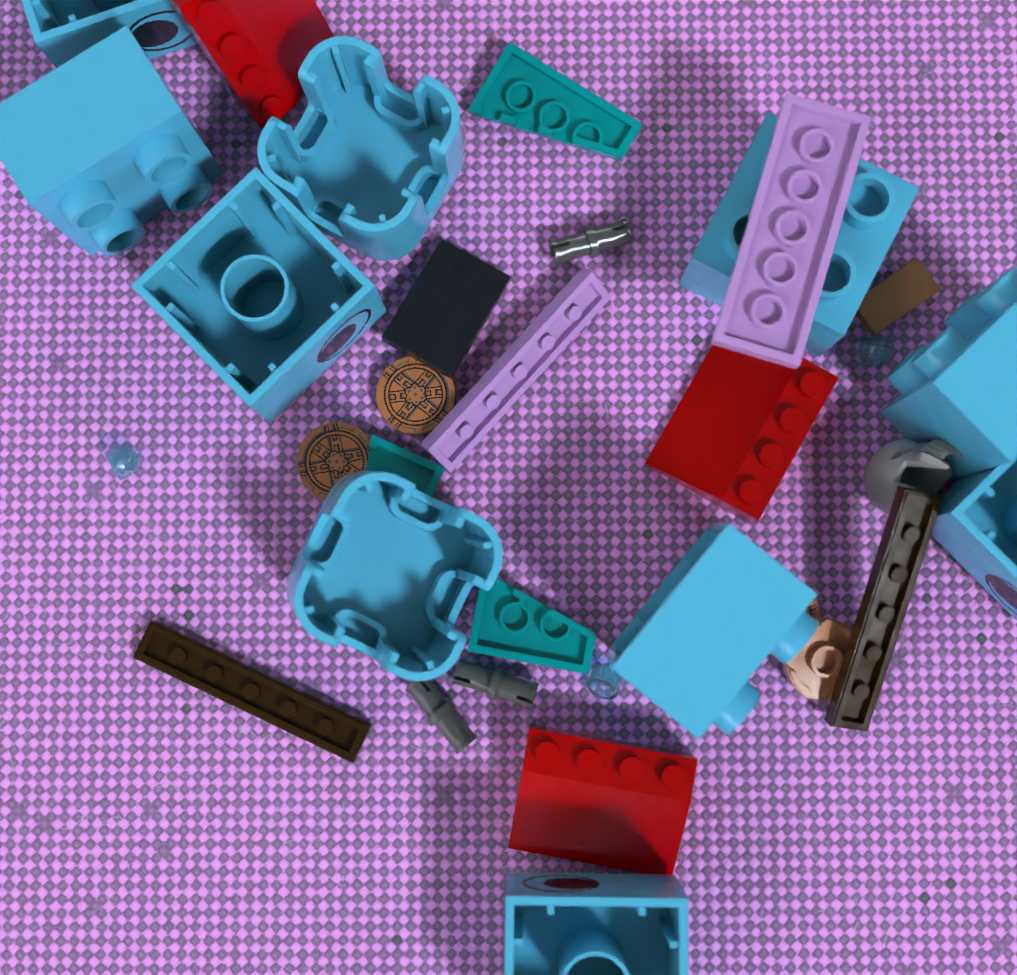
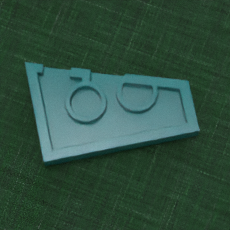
M497 578L489 591L479 588L467 651L589 674L597 633Z

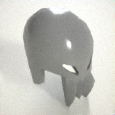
M907 438L894 440L878 449L867 463L863 475L865 490L871 502L882 512L889 514L898 486L939 494L946 481L953 474L948 460H944L945 456H948V454L963 456L962 453L939 439L929 443Z

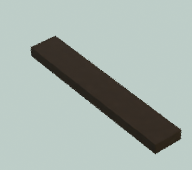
M902 486L897 487L824 719L832 727L868 731L943 497L937 493Z
M156 620L150 621L133 656L136 660L351 763L355 762L372 726V723Z

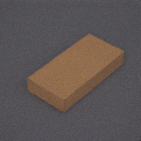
M916 258L869 290L860 304L856 316L870 335L874 337L941 289L920 260Z

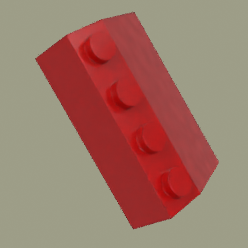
M168 0L242 109L261 130H263L267 121L272 116L279 119L295 107L304 93L298 78L301 64L317 44L335 37L314 0Z
M712 345L647 458L645 465L748 524L759 521L839 377L803 357L800 366L797 369H793Z
M530 724L508 848L643 874L673 875L691 803L698 759L687 752Z

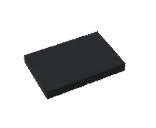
M441 239L381 336L382 341L452 379L509 285L511 276Z

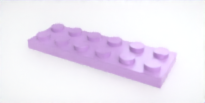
M786 93L714 331L712 345L793 369H797L800 366L872 118L871 116Z

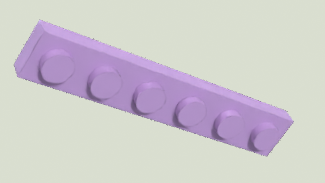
M582 267L420 444L447 471L451 473L610 300V294L593 271Z

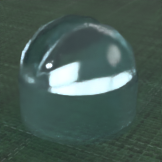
M862 337L859 347V358L862 364L869 368L873 366L875 368H882L889 362L892 356L894 343L878 337Z
M118 446L104 452L120 481L137 471L140 460L133 448Z
M610 663L600 664L591 671L586 686L595 696L611 700L617 697L622 684V676L611 668Z

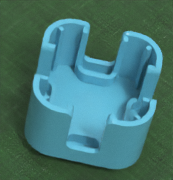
M336 36L326 39L317 44L308 53L298 72L299 81L308 100L303 116L294 131L291 125L272 116L264 126L258 140V161L266 177L321 232L369 258L380 261L396 260L409 254L419 244L463 167L465 152L459 106L453 93L443 83L428 75H422L413 90V95L391 83L387 77L382 54L373 45L351 36Z
M378 471L350 473L341 478L331 488L290 570L286 585L290 607L302 627L319 641L336 648L340 642L373 657L381 668L406 680L427 681L437 678L455 664L465 646L467 635L455 628V622L473 586H477L485 591H489L498 577L503 560L501 540L493 526L484 518L462 507L441 502L415 489L416 485L400 476Z

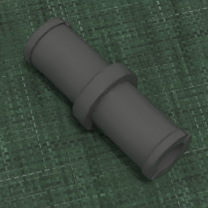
M623 218L620 221L596 228L589 225L582 227V232L556 240H549L551 256L555 257L553 258L554 264L557 266L563 262L587 255L589 258L599 256L600 251L624 244H631L632 233L630 226L625 228L628 225V221L626 218Z
M462 658L458 662L452 682L456 685L459 684L487 693V698L495 700L496 697L527 706L530 709L532 708L539 685L537 682L533 683L505 674V669L496 666L495 670L465 661Z
M431 680L413 681L405 689L429 717L426 720L431 727L435 725L455 749L456 754L478 737L454 710L457 705L452 699L447 701Z

